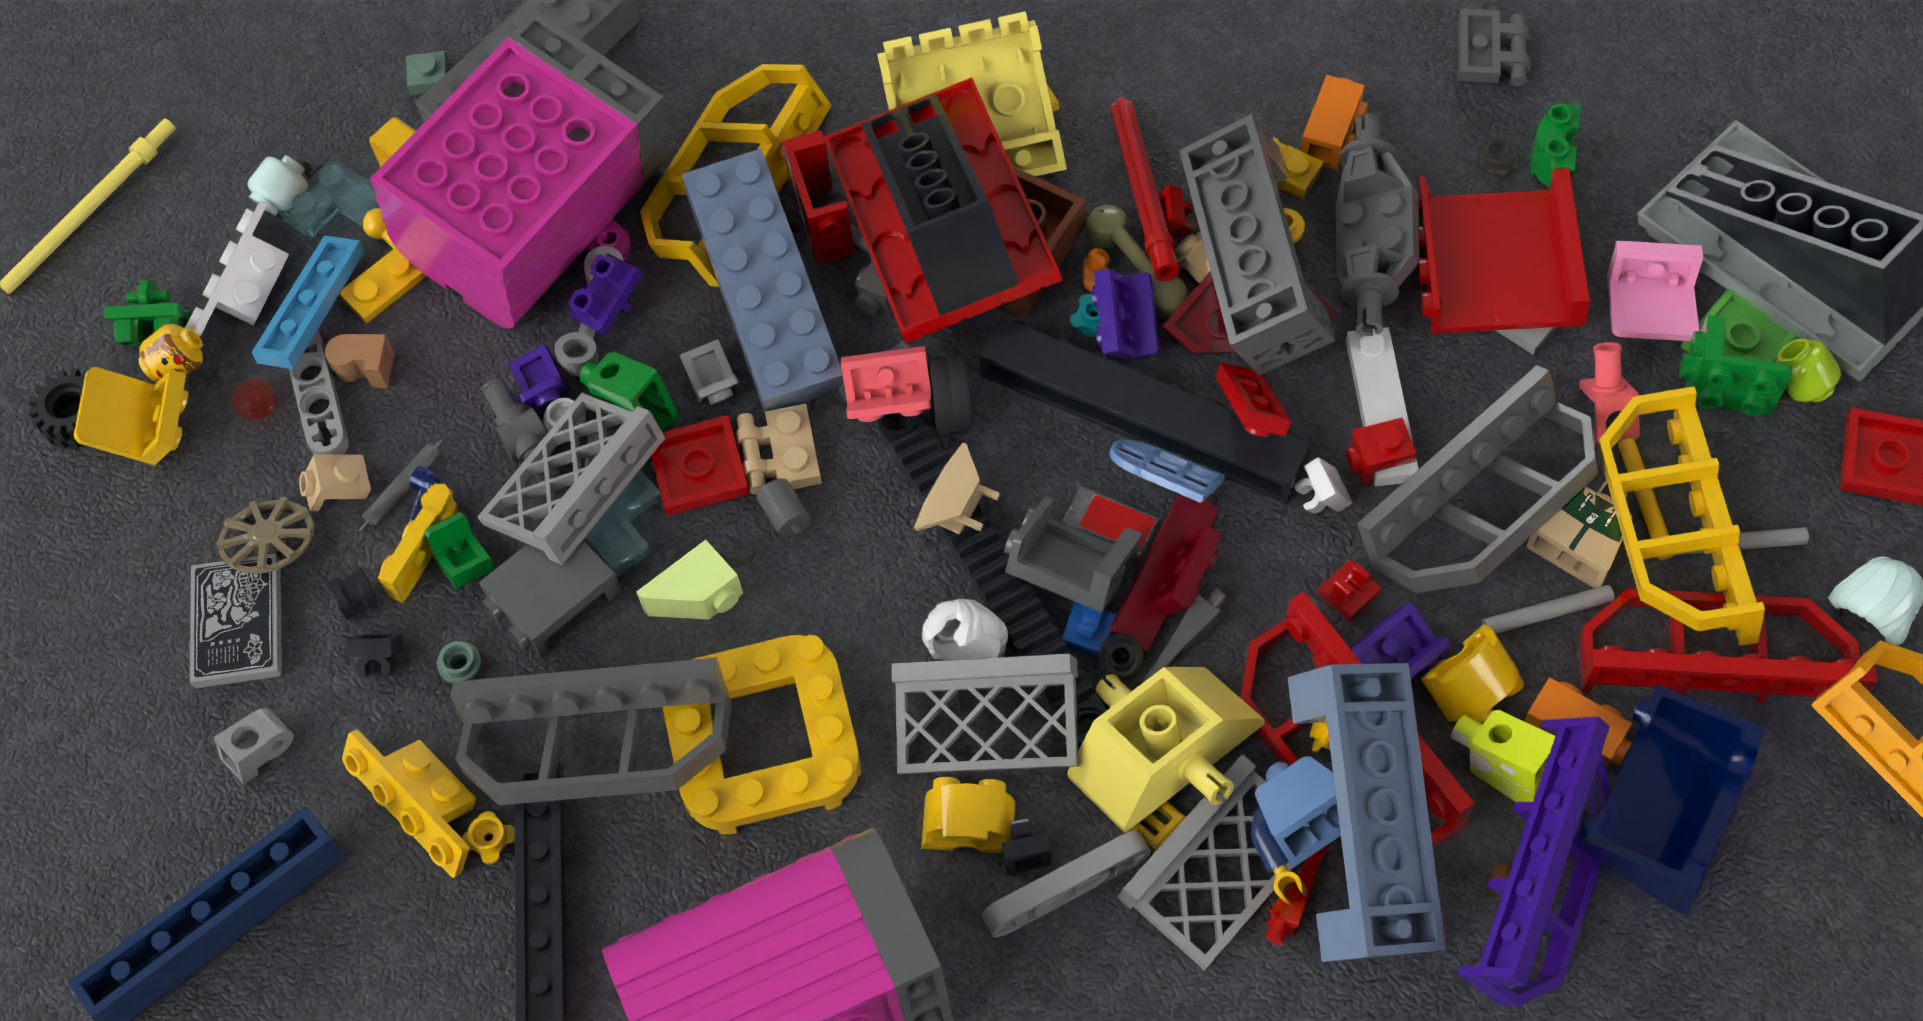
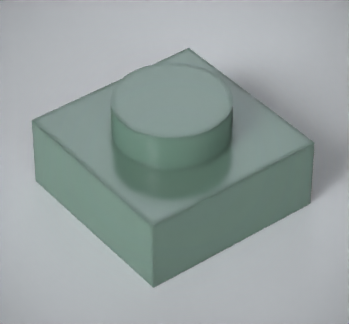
M445 51L406 56L407 87L411 96L424 94L448 72V59Z

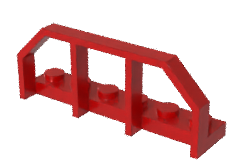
M1627 588L1582 628L1579 635L1581 693H1591L1594 685L1672 689L1673 698L1682 699L1687 690L1755 694L1756 703L1764 704L1770 695L1818 697L1849 673L1859 661V642L1809 598L1755 595L1757 603L1763 602L1765 612L1759 641L1756 644H1752V654H1745L1740 657H1723L1711 651H1700L1692 655L1685 654L1683 623L1670 616V650L1656 648L1646 652L1626 651L1620 646H1605L1600 649H1593V636L1627 606L1652 607L1640 600L1637 589ZM1663 590L1698 610L1721 609L1723 604H1726L1724 594ZM1765 614L1798 615L1802 617L1844 654V659L1836 660L1832 663L1813 662L1812 659L1803 656L1791 657L1786 660L1768 659ZM1873 665L1867 674L1858 680L1869 692L1877 684L1876 665Z
M1304 591L1289 600L1287 616L1284 621L1250 642L1240 697L1264 719L1265 724L1256 731L1278 760L1287 763L1289 766L1298 761V759L1284 741L1311 723L1293 724V718H1291L1276 729L1270 725L1250 699L1257 655L1291 634L1297 642L1302 643L1304 641L1312 651L1313 660L1317 668L1331 664H1362ZM1418 733L1427 805L1440 820L1445 818L1447 823L1431 833L1432 846L1435 848L1466 826L1475 803Z

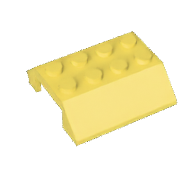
M1026 11L998 17L999 28L992 29L991 21L987 19L958 26L960 34L958 37H952L951 28L919 34L920 45L913 46L911 36L883 42L885 52L879 53L877 56L889 110L972 77L1013 168L1016 167L1033 176L1067 169L1059 130H1056L1043 69L1040 54L1042 47L1038 27L1035 20L1028 21Z

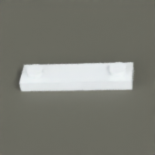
M1389 327L1384 328L1383 332L1378 335L1375 333V329H1372L1373 336H1363L1356 331L1347 332L1346 344L1363 427L1403 417L1412 440ZM1417 460L1412 463L1374 472V485L1382 486L1404 483L1418 470Z

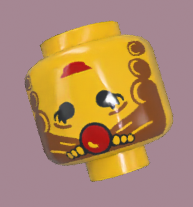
M172 323L165 324L146 338L140 345L139 365L143 372L156 383L170 369L185 373L187 377L197 370L203 362V354L200 349L203 346L202 340L189 327L183 328Z

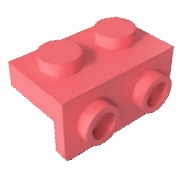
M925 346L841 357L848 419L858 418L862 422H871L882 418L885 414L900 413L903 416H915L923 413L925 409L932 408L933 392Z

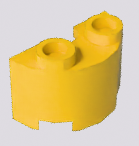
M1485 624L1462 643L1464 648L1457 655L1449 659H1443L1421 678L1448 722L1458 721L1463 715H1467L1482 723L1492 713L1494 705L1505 697L1516 694L1524 686V681L1519 675L1518 668L1493 629Z
M951 777L934 779L933 789L927 791L925 796L921 849L953 851V849L958 847H972L980 852L1002 853L1001 843L1013 841L1010 821H1014L1015 800L1012 795L1006 793V784L996 779L981 780L979 785L961 784L958 779Z

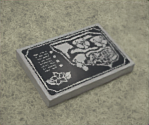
M276 553L267 554V565L281 561ZM258 556L244 558L241 565L257 567ZM224 561L192 565L190 684L196 689L282 676L281 568L267 573L249 574L229 567Z

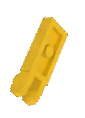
M435 483L427 489L428 492L424 493L421 498L423 508L416 519L407 524L398 547L392 555L386 557L381 565L378 579L389 598L404 603L433 557L424 533L425 530L459 512V506L452 497L453 493L445 483Z

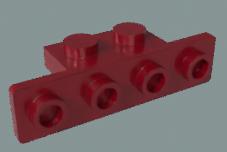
M1178 493L1110 626V631L1113 634H1129L1137 639L1143 652L1148 651L1165 617L1179 610H1186L1194 604L1200 594L1201 589L1198 584L1203 574L1214 565L1218 557V551L1215 549L1222 534L1211 527L1218 513L1217 507L1207 500L1199 503Z

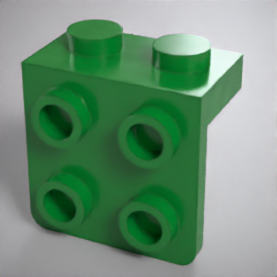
M1708 315L1701 331L1693 332L1689 353L1683 354L1679 368V378L1686 379L1685 388L1695 386L1697 392L1695 404L1704 409L1723 408L1741 411L1748 416L1771 414L1792 377V367L1786 364L1723 355L1725 318Z

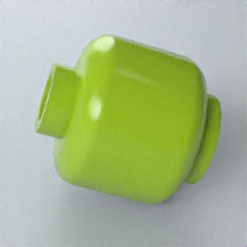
M1800 338L1789 342L1779 351L1776 363L1792 367V377L1785 388L1792 399L1798 402H1820L1833 394L1835 386L1841 377V370L1826 345L1819 340Z

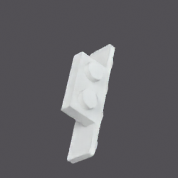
M261 200L254 212L246 208L236 228L237 231L243 233L238 244L229 241L219 261L226 265L221 277L212 274L202 294L209 298L204 310L196 307L186 327L193 329L199 337L215 307L254 325L289 256L288 253L252 236L267 206V203Z

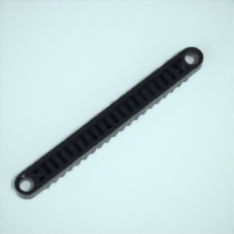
M900 413L885 414L877 420L880 436L923 504L944 466L949 461L947 452L943 451L938 438L934 437L929 424H926L920 414L907 416L910 419V423L901 430L891 429L887 425L889 418ZM979 503L970 518L983 524L981 531L965 526L963 531L957 534L936 525L986 608L1004 622L1008 631L1007 642L1017 657L1071 654L1066 641L1060 637L1058 628L1053 626L1049 614L1043 610L1039 598L1035 597L1030 584L1005 572L1009 554L1004 553L1005 544L1001 543L996 530L992 529L988 517L983 515ZM1077 663L1078 678H1075L1078 724V722L1085 718L1096 719L1107 710L1096 694L1092 682L1087 680L1085 671ZM1064 685L1047 686L1040 694L1052 715L1065 703ZM1064 715L1058 722L1066 729V715ZM1077 732L1079 750L1085 737Z

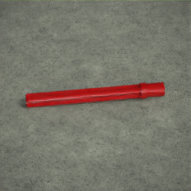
M1120 97L1117 98L1116 103L1111 104L1110 110L1145 237L1146 253L1150 257L1156 279L1168 281L1175 278L1179 273L1174 253V241L1167 228L1133 102Z

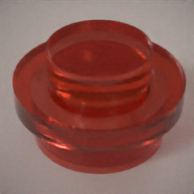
M258 379L242 383L236 388L232 396V405L236 412L242 417L251 420L266 417L272 411L275 401V395L271 386L267 382Z

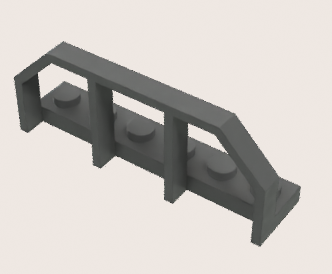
M1536 365L1357 523L1373 570L1415 593L1480 583L1599 474L1595 432L1591 417L1559 403L1550 371ZM1542 416L1583 435L1585 459L1559 482L1500 454ZM1484 468L1543 496L1505 531L1447 502ZM1432 515L1489 544L1471 562L1417 571L1386 556Z
M717 658L455 681L452 684L450 697L463 722L456 761L462 773L498 805L678 790L723 754L727 748L732 701ZM716 702L713 733L668 769L636 771L644 708ZM628 710L618 773L556 778L567 716ZM550 717L538 780L497 783L474 763L482 723Z

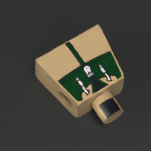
M1607 481L1603 483L1597 493L1585 486L1530 536L1526 548L1593 588L1603 585L1623 540Z

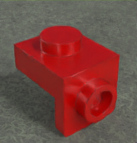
M1403 417L1354 429L1351 445L1349 448H1346L1348 466L1352 473L1358 472L1362 485L1372 483L1374 472L1415 462L1417 455Z

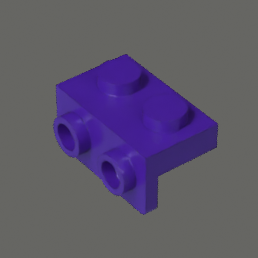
M1112 269L1095 271L1092 300L1098 309L1100 325L1096 329V338L1099 347L1103 350V354L1121 361L1159 354L1160 341L1152 275L1148 272L1124 276Z
M1410 602L1400 606L1349 648L1362 664L1409 663L1410 678H1412L1419 671L1421 674H1425L1444 659L1441 654L1451 647L1452 644L1447 637L1436 638Z

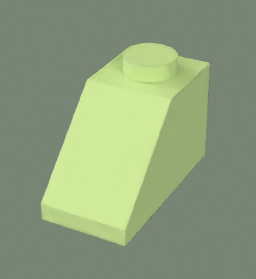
M704 540L636 591L644 612L648 616L709 620L718 612L724 613L731 609L737 603L743 591L736 572L708 541Z

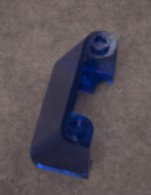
M1656 684L1650 699L1641 697L1635 709L1631 723L1639 725L1636 738L1604 808H1600L1596 816L1587 813L1577 839L1584 842V853L1668 908L1688 916L1748 782L1766 727Z

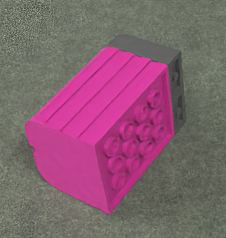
M534 10L370 178L390 240L398 251L423 274L446 290L450 287L462 295L464 303L493 323L504 328H513L668 159L669 147L664 96Z
M875 827L859 834L850 835L839 843L819 852L803 856L792 864L772 873L763 874L745 885L727 893L716 895L707 902L682 913L671 915L660 923L637 933L624 936L617 942L602 948L606 965L628 1021H953L942 966Z

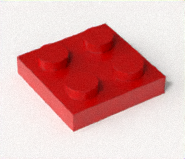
M1851 407L1846 415L1840 490L1923 505V420Z
M729 415L662 432L665 439L651 457L667 516L750 494Z

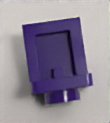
M545 344L508 364L522 391L519 395L522 402L534 410L537 408L539 410L547 409L552 401L561 398L562 394L570 391L549 347Z

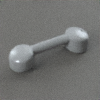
M600 246L588 253L584 261L587 284L593 278L590 266L597 255L606 256L609 253L624 261L622 254L610 246ZM581 323L578 332L565 334L557 340L554 351L558 367L561 371L570 376H580L581 369L587 362L595 361L598 363L597 348L593 340L595 330Z

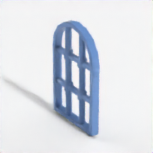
M1120 439L1113 442L1109 453L1111 460L1124 470L1199 503H1202L1211 493H1214L1223 483L1225 477L1223 474L1143 441ZM1119 449H1124V450H1126V451H1128V452H1131V453H1133V454H1135V455H1138V456L1142 457L1143 460H1141V459H1139V458H1137V457H1134V456H1132V455H1130V454H1127V453H1125V452H1123V451H1120ZM1152 461V462H1154V463H1156V464H1159V465H1161V466H1163V467H1166V468H1168V469H1170V470H1173V471L1176 472V474L1171 473V472H1169V471H1167V470H1164V469H1162V468H1160V467H1157V466L1151 464L1150 462ZM1183 476H1187V477H1189V478H1191V479H1194V480H1196V481H1198V482H1201V483H1203V484H1205V485H1208V487L1206 488V487H1204V486H1202V485H1199V484H1197V483H1195V482H1192V481H1190V480H1188V479H1185Z

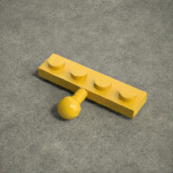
M375 208L366 213L363 219V229L369 237L375 240H384L393 250L354 279L339 293L341 300L366 324L426 277L425 274L414 267L398 251L390 240L386 231V224L381 215V208Z

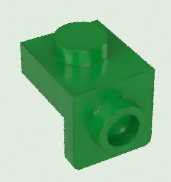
M462 512L425 530L424 533L435 562L455 589L495 570L490 556L472 534L468 520Z

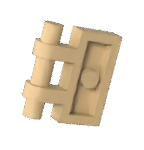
M806 403L765 411L768 426L758 428L755 426L753 415L750 413H743L737 417L736 443L743 452L744 462L742 467L746 481H748L750 493L758 494L760 489L766 485V479L776 477L777 479H787L793 489L822 484ZM771 445L774 458L761 459L759 447Z

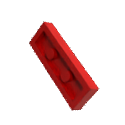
M1220 362L1215 378L1245 429L1260 437H1269L1270 433L1286 436L1291 420L1262 375L1259 376L1253 369Z

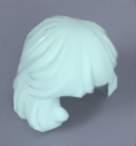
M1882 556L1871 559L1856 569L1832 590L1828 599L1836 609H1848L1850 612L1872 623L1885 637L1886 642L1900 645L1905 641L1912 621L1915 620L1916 614H1918L1922 606L1923 580L1914 568L1903 561Z

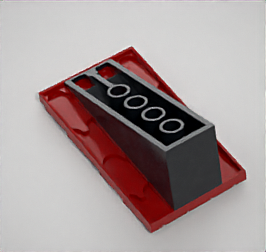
M972 77L823 137L905 343L919 339L926 333L928 335L961 322L963 318L968 319L1001 306L1003 302L1008 303L1038 291L1043 286L1048 287L1063 281L1059 268Z

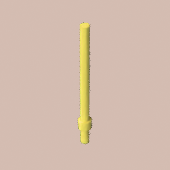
M164 118L145 138L139 137L128 148L130 153L0 281V288L11 295L142 163L147 165L158 154L156 149L176 130V127Z

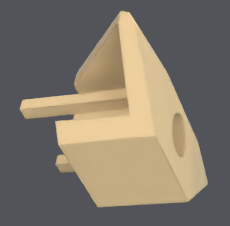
M962 443L944 466L923 503L913 529L921 531L939 525L957 534H960L965 526L978 531L982 530L983 524L970 517L982 494L998 501L1000 493L980 485V479L967 444Z

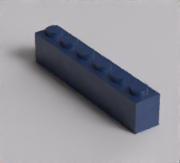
M305 806L69 981L68 985L94 1021H129L346 857Z

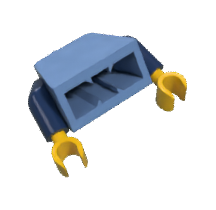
M1310 756L1302 757L1291 766L1284 762L1273 764L1266 772L1265 778L1267 782L1258 787L1254 793L1260 807L1257 808L1253 815L1251 839L1268 873L1273 871L1276 876L1273 886L1275 893L1287 904L1290 903L1284 895V888L1288 883L1296 882L1304 896H1306L1307 888L1297 874L1289 872L1286 864L1290 862L1294 868L1341 836L1332 763L1320 764Z

